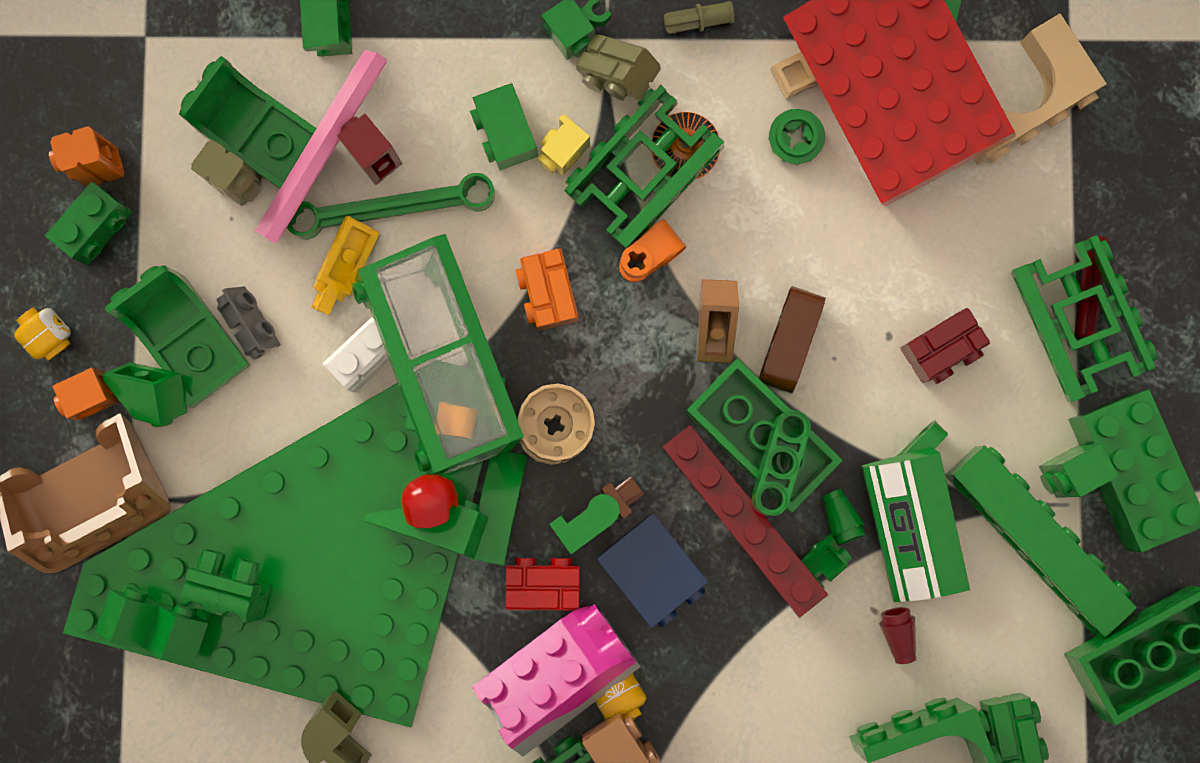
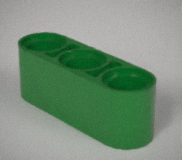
M790 410L780 414L772 425L751 499L753 507L763 515L775 516L781 514L789 504L811 427L808 417L799 410ZM786 418H793L799 423L800 432L797 437L790 438L783 432L782 423ZM776 453H783L789 458V469L784 474L777 473L772 467V458ZM767 488L774 489L779 495L778 505L771 510L765 508L761 503V495Z

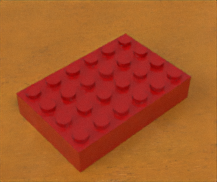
M810 0L783 17L882 205H890L1016 136L1012 125L944 0Z

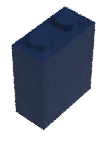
M654 513L647 516L596 557L651 628L657 623L661 628L678 615L674 609L684 601L689 605L706 592L703 586L708 581Z

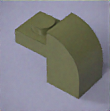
M335 690L320 704L304 728L301 737L303 753L309 763H321L323 760L327 763H367L372 754L349 735L362 713Z

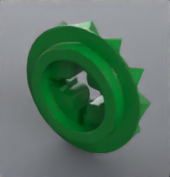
M790 109L775 118L770 127L768 140L772 147V153L781 158L782 162H789L798 166L808 161L811 162L820 153L825 142V131L821 121L813 113L803 109ZM801 125L804 126L801 138L805 140V143L798 142L792 149L789 148L791 137L787 133L794 134Z

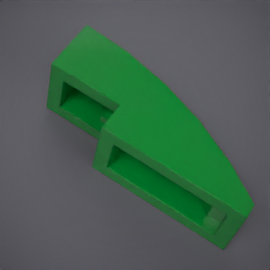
M508 452L489 460L478 512L489 518L473 560L505 565L512 530L515 525L527 455Z

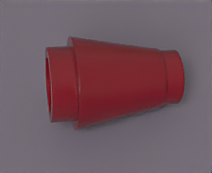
M906 607L892 608L882 612V621L879 625L895 659V663L909 664L916 661L915 616L911 615L910 609Z

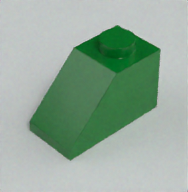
M129 362L102 374L103 381L134 420L150 423L153 427H164L172 424L173 419L187 413L181 373Z

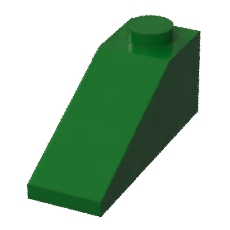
M459 498L458 507L452 505L450 508L448 521L431 528H415L406 524L402 508L368 513L365 515L364 521L474 559L489 517L478 512L480 505Z

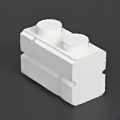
M374 318L369 319L323 363L334 377L351 392L359 389L389 360Z

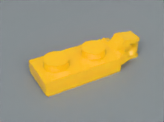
M345 216L315 278L316 281L313 288L318 290L311 308L329 315L336 300L343 302L347 295L350 296L352 283H355L358 269L364 267L380 232L350 216Z

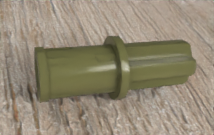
M727 1L702 7L698 3L695 4V8L665 13L663 19L664 27L667 33L672 34L694 29L703 32L705 27L734 23L732 2Z

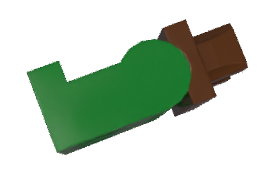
M629 477L616 488L611 482L600 490L602 494L595 496L588 503L587 509L569 523H566L563 517L560 516L549 524L570 554H573L618 519V516L620 519H624L632 513L628 506L644 495L632 477Z

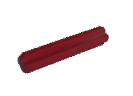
M1098 236L1100 242L1106 240L1109 244L1107 238ZM1087 251L1092 265L1083 269L1081 280L1082 292L1100 284L1103 287L1104 282L1090 251ZM1095 295L1078 303L1074 333L1078 339L1097 333L1100 307Z

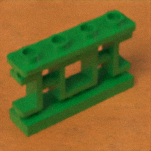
M662 85L655 91L650 88L643 98L638 101L639 109L631 117L625 115L613 129L616 134L607 144L604 141L600 142L589 155L592 160L583 170L580 167L575 169L565 182L568 186L564 191L581 208L595 196L617 216L606 230L625 248H628L640 239L724 149V141L714 132L711 133L704 124L690 137L667 116L678 103L677 99L670 95ZM662 103L663 105L655 113V117L667 128L665 132L655 142L641 130L629 140L635 131ZM677 138L691 150L702 140L704 143L671 178L669 175L677 168V163L665 151ZM641 144L665 164L643 190L619 169ZM614 155L615 158L606 167L620 181L607 195L600 191L593 183L581 193V190ZM629 191H632L642 202H645L655 193L656 195L630 224L624 230L620 229L630 219L617 206L621 199Z
M1097 235L1073 245L1079 262L1047 275L1041 259H1038L1011 272L1067 402L1076 401L1098 391L1091 375L1093 373L1124 362L1130 377H1135L1156 369L1153 361L1158 359L1152 342L1149 339L1144 341L1140 333L1139 327L1143 326V322L1135 306L1129 308L1124 294L1128 293V288L1120 273L1115 275L1109 261L1114 260L1112 251L1106 240L1100 242ZM1087 251H1090L1110 295L1109 297L1106 296L1101 284L1083 292L1079 286L1074 272L1092 265ZM1032 274H1037L1041 286L1057 279L1061 280L1068 298L1050 305L1056 319L1051 320ZM1095 295L1109 328L1076 341L1062 308ZM1118 316L1139 360L1138 363L1135 362L1131 351L1111 358L1103 338L1122 331L1116 319ZM1065 338L1070 351L1088 344L1092 350L1097 364L1079 370L1084 381L1083 385H1080L1061 339Z

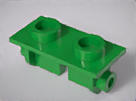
M830 534L823 541L816 543L801 562L824 589V585L817 578L822 574L831 582L849 567L848 562L852 557L843 547L840 548L834 537Z

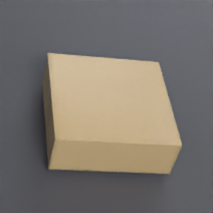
M801 52L773 65L770 69L786 100L818 84Z

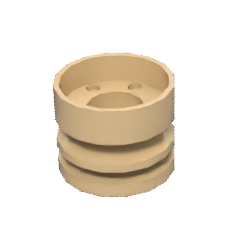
M558 383L541 386L530 393L521 405L517 417L524 438L519 442L520 446L535 461L549 465L566 463L582 452L591 440L595 426L593 409L586 397L573 387ZM553 418L559 420L558 426L563 430L562 432L556 431L554 435H549L547 433L548 426L544 424V421L551 422Z

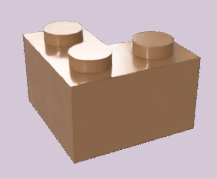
M620 712L582 735V743L595 763H660L659 760H661L650 741L642 743L640 739L642 734L631 716L624 719Z

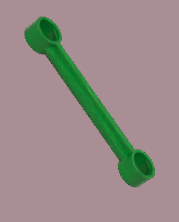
M471 173L465 176L459 185L318 208L309 202L302 201L287 229L295 237L309 240L316 237L322 228L341 225L345 216H350L359 222L461 205H464L471 211L481 212L487 210L493 204L495 189L492 181L486 175ZM476 181H482L490 189L488 198L482 203L475 204L469 202L466 199L469 189L476 185ZM304 209L312 210L316 217L313 227L306 232L296 231L292 226L296 224V218L301 213H304Z

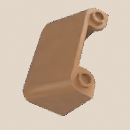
M121 413L104 420L97 427L95 435L100 443L99 445L39 476L32 470L17 467L8 470L0 476V521L8 552L40 572L55 573L143 529L169 513L171 506L168 496L131 422Z

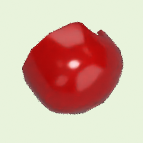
M426 474L417 477L407 484L401 495V507L406 524L415 528H431L444 524L449 519L451 506L458 507V494L453 481L439 474Z

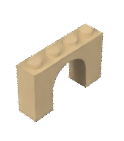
M1061 14L1056 15L1030 31L1020 42L1043 79L1044 97L1039 109L1028 113H1014L1003 109L1016 136L975 158L974 160L977 165L987 159L994 163L1010 153L1008 146L1016 141H1019L1021 146L1031 141L1040 134L1037 129L1048 123L1050 128L1059 124L1070 116L1067 110L1077 105L1081 110L1099 98L1096 92L1107 84Z

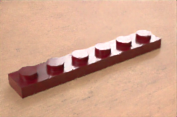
M691 425L662 447L799 619L828 596L827 592L766 517L756 511L748 495Z

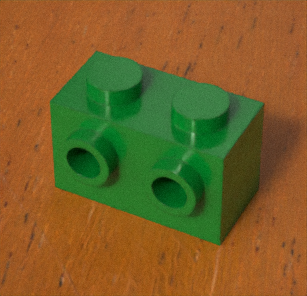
M91 181L46 233L45 237L69 257L88 266L101 253L103 247L113 235L124 226L126 220L133 212L107 190Z

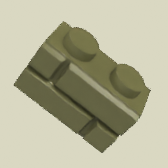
M600 34L593 36L587 46L588 51L583 52L575 64L576 70L584 77L582 82L588 88L600 93L602 88L606 89L610 95L621 101L625 97L641 100L650 87L649 82H653L661 70L659 62L646 48Z
M214 140L207 141L191 164V170L241 206L246 205L247 202H252L261 190V177L245 161L229 152Z

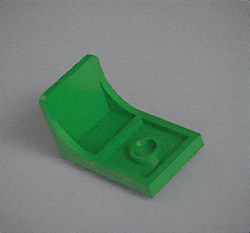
M222 56L207 65L203 71L201 82L194 91L192 90L184 96L179 115L198 133L208 140H214L229 152L238 156L257 174L279 189L317 129L259 89Z
M166 265L160 267L153 266L146 270L140 276L141 281L131 288H123L116 292L110 298L111 303L105 307L110 316L123 322L139 338L161 369L181 373L185 402L189 407H196L251 366L188 279Z
M944 697L925 703L926 709L912 713L911 710L895 713L891 716L892 721L879 726L877 722L864 724L856 729L857 734L849 736L854 751L867 763L944 736L962 737L968 747L973 763H1003L996 747H990L986 733L990 731V727L982 710L977 711L974 706L957 697L948 701Z

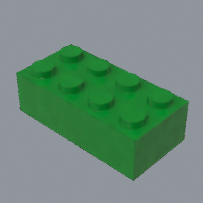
M737 358L684 413L756 482L772 425L780 414L791 409ZM786 418L782 423V429L786 436L795 438L800 432V425L797 420ZM811 429L791 498L785 510L786 513H793L843 461ZM776 453L772 458L771 464L777 473L784 474L789 469L790 462L785 454ZM767 488L764 490L777 504L779 503V495L774 489Z
M1149 389L1128 394L1068 419L1079 446L1101 443L1119 477L1098 487L1125 551L1144 552L1200 529V503Z
M1188 585L1124 620L1106 638L1095 636L1064 653L1099 719L1117 725L1200 679V587Z

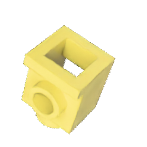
M563 113L559 117L560 128L558 130L555 128L551 129L541 141L543 147L541 148V155L537 158V161L551 173L556 170L562 176L590 146V136Z

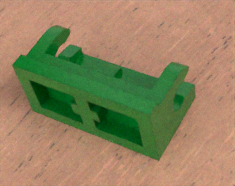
M300 0L303 49L307 52L317 51V56L319 57L353 54L349 0Z

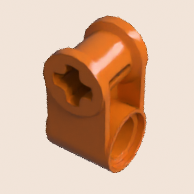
M663 219L645 232L640 239L626 248L619 263V272L629 282H640L658 268L676 258L686 249V245L667 221ZM630 258L634 261L639 259L643 261L641 270L638 267H633L632 269L628 267Z

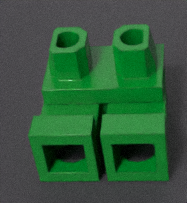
M210 549L203 550L196 567L187 570L180 604L186 607L201 609L218 616L234 618L244 623L262 620L272 584L258 580L260 563L238 558L233 573L222 571L226 554Z

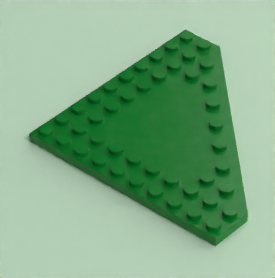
M436 360L414 373L423 398L479 410L474 439L438 435L447 459L490 442V431L486 420L490 415L472 369ZM501 377L505 386L507 379ZM398 383L83 563L63 634L158 659L143 648L110 643L95 632L110 590L125 592L127 587L140 589L148 593V598L175 607L176 604H180L187 570L196 567L202 551L210 549L226 554L222 571L233 573L238 558L260 563L258 580L272 584L263 619L252 623H244L234 618L218 616L195 608L197 610L196 615L208 622V626L194 665L170 663L322 703L335 690L360 711L362 715L411 728L459 554L364 521L365 515L368 513L402 508L401 495L404 488L417 477L426 475V471L420 472L414 457V452L419 450L416 431L405 429L408 409ZM485 461L442 475L453 481L458 494V500L460 498L474 502Z

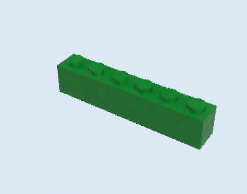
M985 445L974 447L945 474V477L1093 635L1106 638L1137 608L1129 600L1131 593L1117 580L1112 582L1103 572L1106 569L1105 565L1095 555L1091 553L1087 555L1078 545L1081 542L1079 537L1068 527L1064 526L1062 528L1053 519L1056 514L1052 508L1042 500L1037 501L1028 492L1030 486L1017 473L1012 475L1003 465L1005 459L993 447L987 448Z

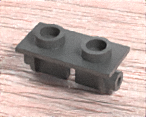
M245 286L224 288L222 290L224 294L216 300L219 304L217 309L230 329H234L240 324L243 328L234 336L246 356H251L253 360H256L265 354L264 349L275 348L281 345L275 336L273 326L264 318L257 307L255 297Z

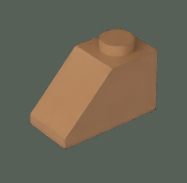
M702 279L699 303L697 361L733 362L739 312L737 281Z

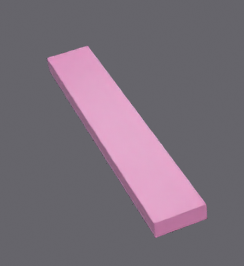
M363 51L255 229V232L275 244L279 241L339 142L337 135L342 132L341 127L354 117L387 63V59L377 52Z

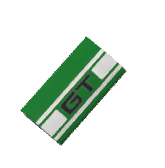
M932 447L861 465L892 600L894 602L918 601L969 591V581L940 452Z

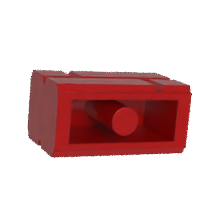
M515 558V565L508 564L506 566V610L575 611L579 609L580 565H572V558H551V565H536V558Z

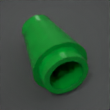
M842 489L835 490L822 497L830 533L836 538L838 545L848 543L865 535L863 530L865 524L846 495H844Z

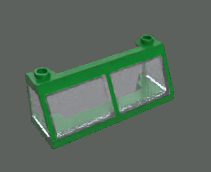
M446 234L429 238L358 269L355 283H352L353 295L358 304L363 303L366 309L371 310L419 438V450L414 452V457L420 472L426 471V474H439L442 476L508 453L524 438V435Z

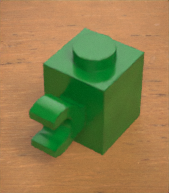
M563 0L541 15L543 28L566 60L574 55L580 57L583 52H587V46L595 35L593 26L602 27L611 20V13L609 11L600 16L593 13V10L601 5V0H589L581 9L574 0Z

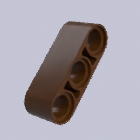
M791 286L759 375V379L765 385L791 394L794 392L826 297Z

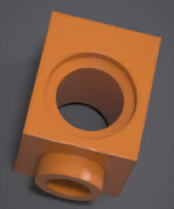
M90 368L53 385L52 387L56 394L54 403L62 416H66V419L81 421L119 403L117 397L103 381L102 374L105 371Z

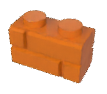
M87 126L74 130L72 135L67 132L52 137L50 141L52 151H49L51 164L56 172L61 171L65 173L70 180H76L87 187L91 181L100 185L104 183V180L110 182L124 177L125 171L118 147L91 127Z
M558 248L541 254L522 257L520 259L522 268L515 271L520 290H528L530 302L524 303L528 323H536L538 331L579 321L562 249Z

